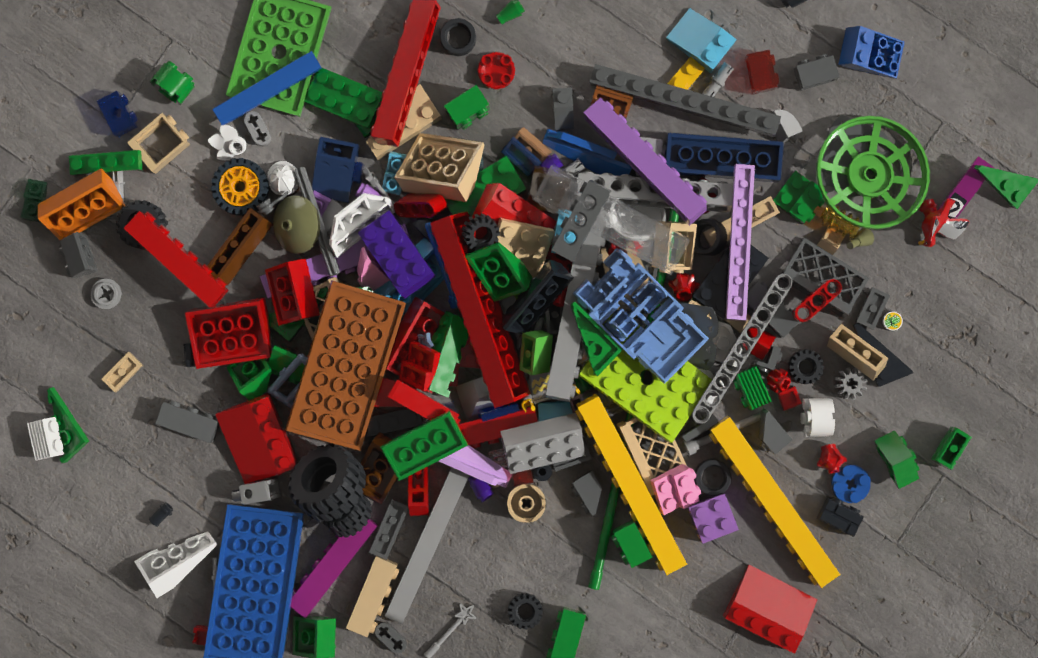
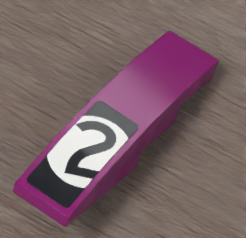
M979 156L976 157L967 172L962 175L953 190L949 192L938 210L942 208L946 199H954L955 203L948 214L950 219H956L985 181L974 167L976 165H983L994 168Z

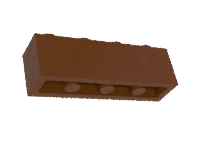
M250 208L207 265L213 271L211 274L216 279L220 277L229 285L273 226V223Z

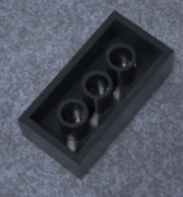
M751 244L748 286L769 259V257ZM730 245L691 297V300L697 301L703 306L712 307L719 321L724 320L726 317Z

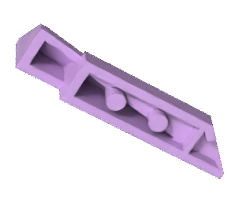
M469 445L439 460L441 463L495 486L498 484L504 488L507 487L512 476L508 470Z

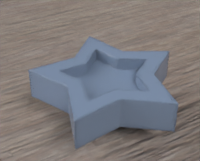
M430 333L418 335L419 343L429 348L434 346Z

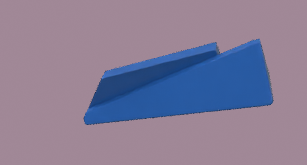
M550 129L546 131L543 139L544 145L573 161L579 159L580 164H583L588 170L599 175L603 173H611L613 176L630 174L632 169L630 165L614 160L617 152L565 132H556Z

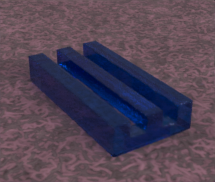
M513 402L496 408L493 405L478 410V415L484 422L520 410L518 404Z

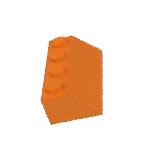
M101 168L39 203L38 219L59 240H62L75 232L80 233L116 213L123 206L125 207V203L113 180Z

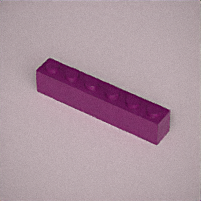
M368 519V524L363 526V530L356 532L354 536L350 535L347 538L335 536L338 538L334 544L330 543L323 551L326 554L323 559L318 558L312 565L314 569L310 575L306 573L300 581L302 586L298 590H293L291 608L304 618L309 615L376 529L378 524L373 520Z

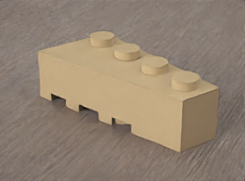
M421 84L416 87L399 146L442 119ZM371 136L366 141L377 160L398 148L377 144Z

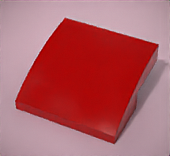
M417 341L410 342L408 360L401 363L399 379L423 392L427 391L435 376L440 352Z

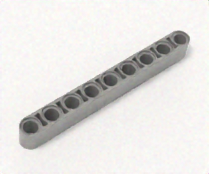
M780 274L774 279L692 412L693 419L697 423H705L709 420L792 286V279L789 275ZM784 277L788 280L786 288L779 287V278ZM770 294H775L778 297V302L775 305H771L767 301ZM760 310H764L768 314L765 321H760L757 318ZM749 327L757 329L756 337L750 338L747 335ZM740 343H744L747 346V352L744 354L737 352L736 348ZM729 360L737 362V368L733 371L728 370L726 367V363ZM720 376H724L727 379V383L723 387H719L716 384V379ZM708 393L716 394L717 399L714 403L706 401ZM699 409H703L707 413L706 417L702 420L697 419L695 416L696 411Z
M453 467L451 468L385 614L386 618L403 624L467 482L468 474Z

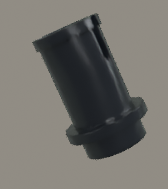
M191 343L183 344L184 361L182 363H184V367H196Z
M167 502L160 504V508L149 518V521L158 527L168 515H172V506Z

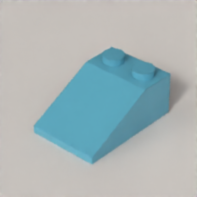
M691 8L688 9L666 37L667 40L686 55L691 56L709 73L714 70L737 40L723 28Z

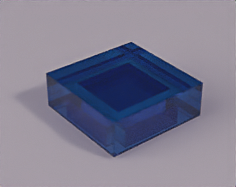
M361 162L355 163L352 177L354 183L361 184L364 164Z

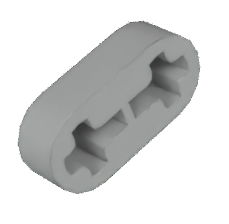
M255 111L248 112L244 117V122L253 140L259 146H267L271 141V134L259 113ZM251 116L258 117L256 120L258 127L255 128L252 123H249ZM260 130L264 135L267 134L265 137L266 141L257 140L260 137L257 131Z

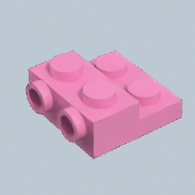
M683 463L650 480L659 511L663 515L679 507L686 509L700 501L699 495H701V490L694 483L696 478L695 471Z

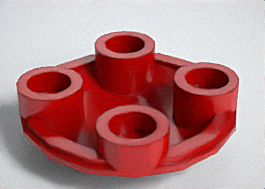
M493 52L484 55L479 62L477 70L479 79L488 88H505L514 79L515 66L509 55Z

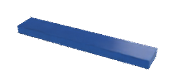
M311 51L212 110L221 125H227L319 71L322 67Z

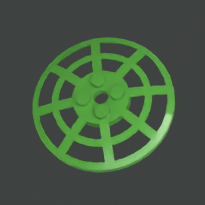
M864 116L848 120L829 134L818 154L816 177L822 197L836 215L854 226L877 230L898 225L918 210L928 192L930 169L923 147L908 129L887 118ZM873 124L871 135L859 136L849 140L844 131L855 125ZM881 126L896 131L908 143L898 149L890 141L879 137ZM838 135L843 146L836 153L833 163L822 161L828 145ZM861 142H870L869 151L858 154L853 146ZM878 143L890 149L893 154L886 158L878 153ZM912 148L920 162L922 178L910 177L909 166L904 154ZM847 150L853 160L848 167L839 166V160ZM896 160L900 161L903 176L894 175L891 164ZM821 169L831 171L832 183L837 192V195L829 199L825 192ZM867 170L874 172V179H869L866 176ZM837 173L847 175L849 186L844 190L840 188ZM892 183L902 184L899 194L893 199L887 190L891 187ZM909 185L921 186L916 201L905 212L898 203L904 198ZM855 191L863 196V206L853 203L847 196ZM881 196L887 203V205L879 208H870L871 198ZM843 200L849 207L862 212V223L847 217L835 205ZM892 209L899 216V218L887 223L870 224V214L883 213Z

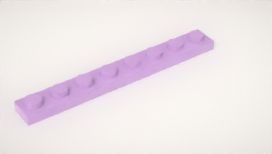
M734 165L726 319L745 321L747 315L755 165Z

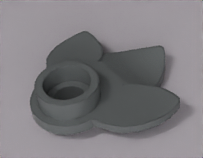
M288 191L274 201L268 198L257 206V212L264 215L274 210L273 206L284 200L288 195Z

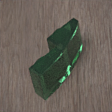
M28 179L23 196L25 201L20 216L21 219L41 223L38 219V204L46 200L47 182Z

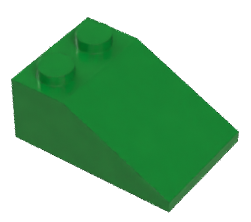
M500 242L466 254V259L494 302L528 290L532 280L531 274L524 263Z

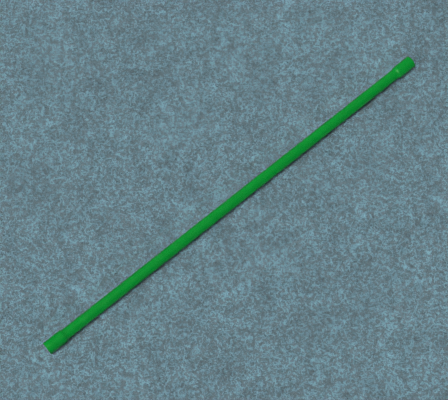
M670 208L668 221L678 222L679 215ZM672 231L669 260L676 231ZM658 268L656 281L664 288L667 273L659 272L660 268ZM652 311L651 313H649V314H648V317H647V320H648L650 323L654 320V319L651 317V315L653 314V311ZM643 370L640 374L642 383L646 370ZM627 412L625 421L634 417ZM613 482L611 483L594 567L591 571L588 588L595 590L600 589L603 575L602 570L620 487L616 489Z

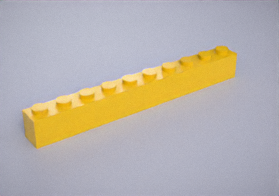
M594 394L577 403L578 410L575 412L580 421H585L587 427L584 429L589 438H594L596 443L593 446L598 455H603L605 460L602 463L607 472L611 470L614 476L611 480L616 489L620 487L623 493L620 497L625 505L629 504L631 508L629 514L634 522L638 521L640 525L638 530L642 538H647L649 544L646 546L651 555H656L658 560L655 563L660 572L664 570L666 575H669L684 567L687 563L599 396Z
M726 416L718 424L709 428L711 432L709 437L714 444L718 443L721 446L720 453L726 460L730 459L733 464L731 468L737 476L739 474L744 479L742 484L748 492L751 490L754 493L755 497H753V500L759 507L763 506L766 511L764 515L770 523H775L777 526L775 531L781 539L783 537L788 542L786 547L791 554L796 553L799 558L797 562L803 570H808L810 573L808 578L814 586L817 584L823 588L837 578L840 573L732 419Z

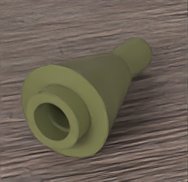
M861 228L853 240L847 243V248L851 250L855 247L872 245L874 242L873 232L870 229Z

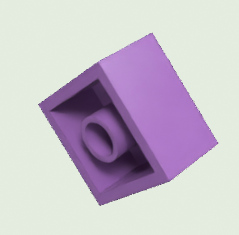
M725 493L708 497L687 508L702 544L739 530Z

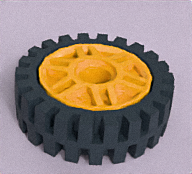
M235 158L224 162L215 171L214 178L211 181V191L216 203L224 211L233 215L244 216L250 208L258 211L257 206L268 199L270 187L266 173L258 164L248 159ZM243 182L245 184L244 190L237 192V184Z

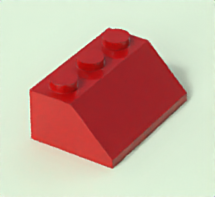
M306 259L289 261L265 269L278 326L320 315Z

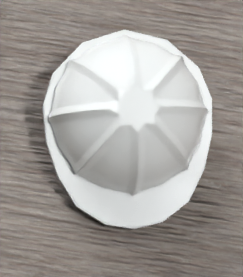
M287 161L276 162L270 167L268 182L271 190L276 195L282 196L288 191L286 197L296 194L300 187L294 172L296 168Z

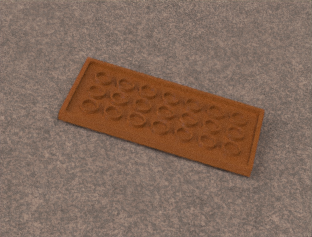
M331 280L287 422L286 431L361 450L406 302Z

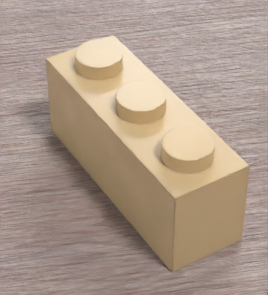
M843 324L829 338L827 347L873 381L885 368L888 358Z

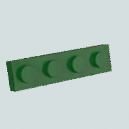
M140 150L72 155L69 156L70 175L92 174L101 168L105 173L142 170V154Z

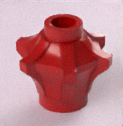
M677 273V277L669 281V286L674 289V294H676L678 300H690L693 292L698 289L699 283L695 282V275Z
M828 444L821 447V456L816 464L818 467L828 470L829 474L840 471L839 468L843 463L847 462V458L841 455L836 444Z

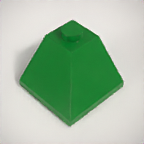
M266 359L233 363L227 366L238 391L248 400L259 397L267 391L272 370Z

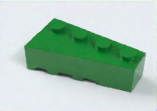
M446 311L440 318V325L431 339L434 344L431 349L440 352V359L428 390L449 398L451 391L448 390L450 381L454 382L456 374H453L455 365L461 361L460 350L461 347H465L469 333L464 326V319Z

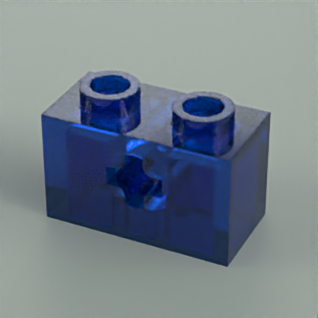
M115 91L97 100L114 136L120 137L138 128L136 124L138 121L134 111L130 112L127 106L130 103L125 94ZM117 110H121V111H122V112L120 113V115H121L120 117L117 116V114H118Z

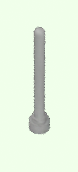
M760 412L736 422L735 425L738 429H742L760 421ZM707 435L698 440L684 441L683 444L690 456L697 453L696 451L699 450V447L712 442V440Z

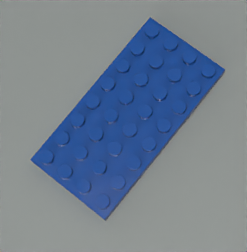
M227 504L203 658H283L304 520L303 513Z

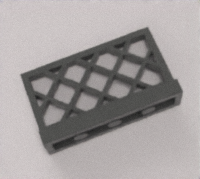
M803 238L781 274L789 275L792 279V286L807 296L819 287L817 284H822L826 281L823 280L821 270L830 268L832 279L840 280L846 278L849 289L841 290L840 294L825 306L840 317L845 318L850 314L854 303L869 278L811 241ZM807 245L810 247L813 255L804 257L802 252L803 246ZM817 257H826L829 265L820 267ZM814 258L816 268L807 270L805 260ZM801 261L803 271L796 272L791 266L794 262ZM834 267H842L845 276L836 277ZM817 271L820 281L812 282L809 279L808 273ZM856 276L863 280L860 286L852 288L850 277ZM781 277V278H780L781 280H783V281H785L786 283H788V280H787L786 278H784V277ZM850 291L852 299L849 304L842 300L841 293ZM815 295L813 300L821 304V298Z

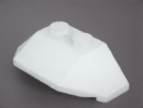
M363 193L334 216L329 245L336 258L361 239L358 234L360 230L389 210L392 214L395 213L390 198Z

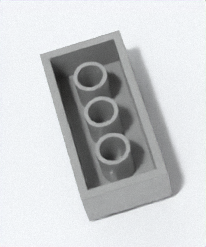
M576 413L500 431L505 460L510 474L585 456L582 428Z

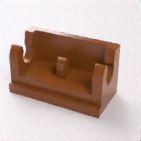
M597 85L591 105L601 98L604 102L608 101L613 106V111L617 115L621 114L626 119L633 96Z

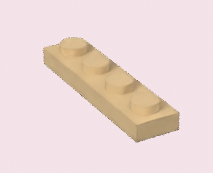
M771 196L753 205L751 228L780 213ZM731 218L721 222L726 228L727 241L730 240ZM713 227L703 232L710 247L716 240V231Z

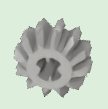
M849 367L846 368V374L844 371H839L842 378L835 377L839 384L834 385V388H841L837 394L841 395L844 393V399H848L850 395L852 400L856 399V394L859 397L863 396L860 389L867 390V387L862 386V383H867V379L861 380L864 373L861 372L857 375L858 369L854 368L851 372ZM849 379L855 382V385H852V389L851 386H847V382H850Z

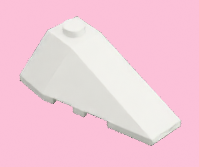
M205 532L186 539L184 543L178 545L170 544L167 549L150 551L134 562L154 595L158 598L173 589L217 544L210 533Z

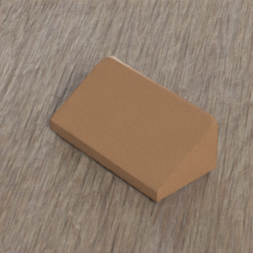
M524 127L515 135V138L541 162L552 153L549 148Z

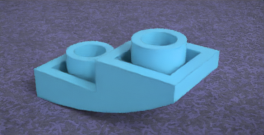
M392 151L389 153L382 188L388 193L401 194L402 189L394 177L406 158V154Z

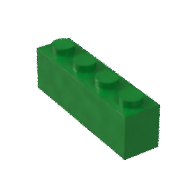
M563 607L562 611H558L556 622L559 625L557 630H553L551 641H554L552 649L548 648L546 658H575L586 618L585 612Z

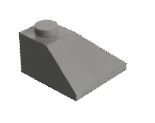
M483 377L456 387L467 422L504 410L503 406L494 408Z

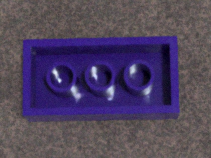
M390 210L358 232L363 242L404 299L436 277Z

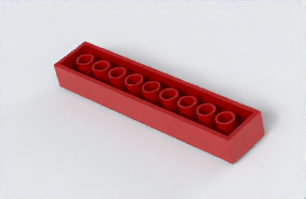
M468 211L431 222V231L437 241L438 252L445 264L444 269L449 276L451 289L455 293L458 309L461 311L464 319V326L468 330L470 344L476 353V360L481 368L483 381L487 385L490 401L493 403L494 408L513 403L530 395L531 392L524 372L519 370L520 361L510 332L503 329L502 317L504 315L499 301H493L465 257L466 254L474 252L473 248L471 249L462 236V226L466 227L464 222H470Z

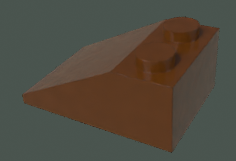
M379 432L361 461L366 475V479H364L366 481L365 488L362 490L363 494L382 504L397 477L380 448L381 445L392 439Z

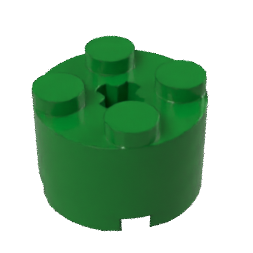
M171 61L163 63L150 80V83L153 87L157 84L160 87L158 91L172 102H178V105H181L195 88V83L186 72L180 73L176 70L178 67Z

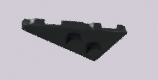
M859 323L853 325L856 335L888 358L885 368L875 378L878 387L913 374V371L864 327Z

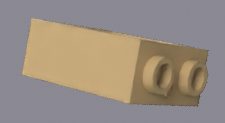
M163 113L127 142L133 150L141 151L142 161L155 174L190 145L187 141L189 136L182 129L179 131L174 126L177 122L170 115L166 116ZM166 123L181 143L156 163L140 143Z
M657 221L652 267L660 268L659 272L671 273V270L675 273H684V270H692L697 224L692 223L689 226L686 222ZM672 231H678L675 263H669Z

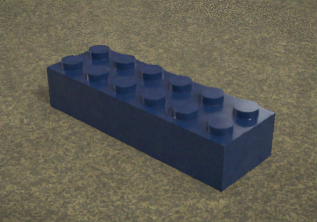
M668 133L666 136L665 159L667 161L666 164L670 168L674 167L680 175L734 179L735 164L755 165L754 181L778 183L781 181L784 142Z

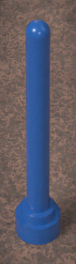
M426 223L425 228L450 294L448 299L449 305L452 309L458 308L455 293L451 289L449 276L444 269L445 264L438 252L437 241L431 231V224Z

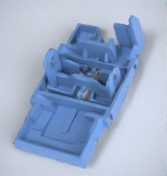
M616 248L603 261L610 270L594 286L586 279L572 294L578 298L577 301L585 309L590 310L588 315L633 359L637 357L638 361L646 369H649L665 384L709 338L693 323L694 321L686 313L682 312L684 307L639 263L634 265L632 263L633 260L625 252ZM649 277L653 282L645 280ZM642 284V286L631 296V299L637 304V306L634 307L633 304L624 297V295L627 293L630 296ZM668 296L669 298L651 315L654 319L651 323L640 313L641 310L646 314L651 313ZM620 300L627 304L629 308L632 310L630 314H628L623 308L618 309V307L620 306L618 302ZM614 313V315L603 326L602 324ZM636 315L639 316L647 325V327L643 329L640 326L637 329V331L622 345L620 342L624 341L638 326V323L633 318Z

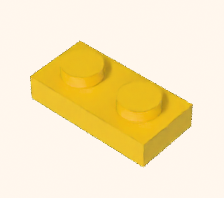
M690 56L667 84L688 90L705 68Z

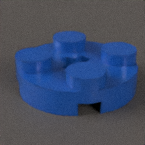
M845 465L840 467V471L834 473L831 479L833 493L843 502H860L869 493L870 477L859 466ZM853 478L856 485L848 489L846 481H851Z

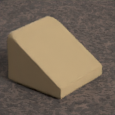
M828 226L817 246L834 255L845 235Z

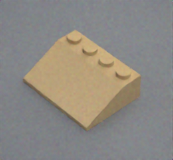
M419 133L394 178L403 192L435 193L442 195L445 199L467 202L475 188L484 143Z

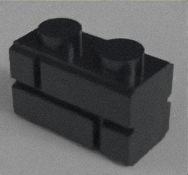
M835 497L832 500L826 498L816 519L854 537L864 516L859 514L860 510L853 506H850L849 509L842 506L843 501Z

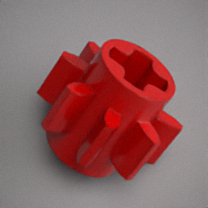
M782 368L779 371L774 369L768 374L767 385L770 386L772 391L777 393L780 390L783 392L789 388L791 380L786 370Z

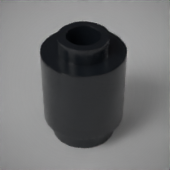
M550 465L533 468V475L538 481H546L552 475V468ZM539 469H546V474L540 475Z

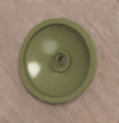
M289 196L277 206L273 217V230L281 247L291 253H304L315 245L320 232V219L315 206L307 198Z

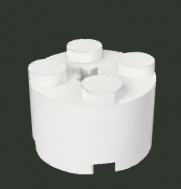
M803 398L802 406L804 413H801L800 420L801 424H805L804 437L833 436L835 429V419L832 416V413H835L833 400L831 398Z

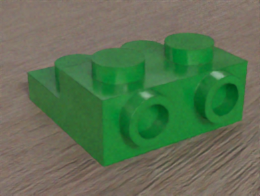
M796 170L773 199L778 207L801 224H804L806 221L809 223L816 215L813 212L817 206L821 207L825 203L818 185L813 181L810 182Z

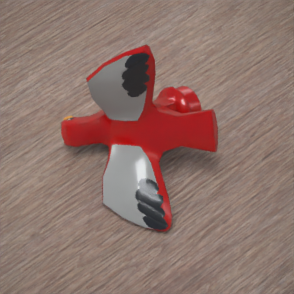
M934 199L923 201L920 206V212L925 215L921 226L925 238L923 241L918 242L919 245L933 247L935 245L936 233L955 240L967 228L969 220L962 218L950 219L948 217L949 210L955 203L954 199H946L942 208L937 211V204L934 202Z

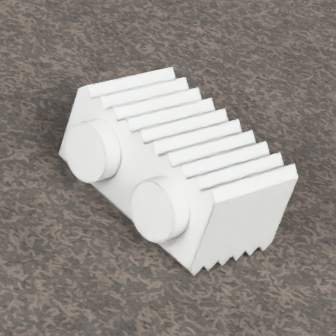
M55 417L27 423L35 461L64 454L62 451L63 444L58 432L59 426Z

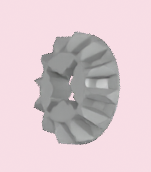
M101 279L93 285L91 299L97 307L111 309L120 302L122 292L120 286L114 280ZM104 289L112 291L109 295L110 300L106 297L100 298L104 294Z

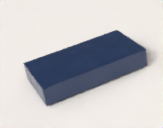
M515 137L511 138L501 150V153L507 156L528 177L533 174L535 165L539 166L542 163Z

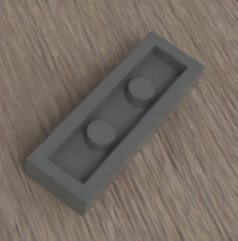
M391 499L369 553L385 560L388 559L408 512V505Z

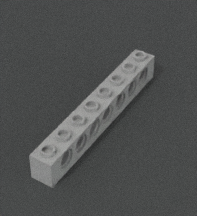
M592 172L578 174L577 200H579L582 194L579 191L583 183L593 180L612 191L605 204L671 208L657 193L650 192L652 188L642 177H632L628 174L613 176L611 173L599 175ZM682 178L683 181H688L692 185L694 192L705 198L707 201L706 211L730 213L733 184H728L725 181L711 183L707 180H699L697 182ZM619 186L621 189L614 191L611 187ZM637 187L640 189V191L633 192L631 191V188ZM708 193H715L717 197L711 198L708 196ZM589 196L584 200V202L595 203L594 199Z

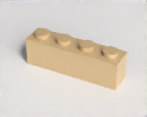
M378 556L375 557L346 629L368 637L369 633H374L377 623L374 622L376 616H381L385 607L382 604L384 597H389L392 587L389 586L391 580H396L400 569H397L398 563Z

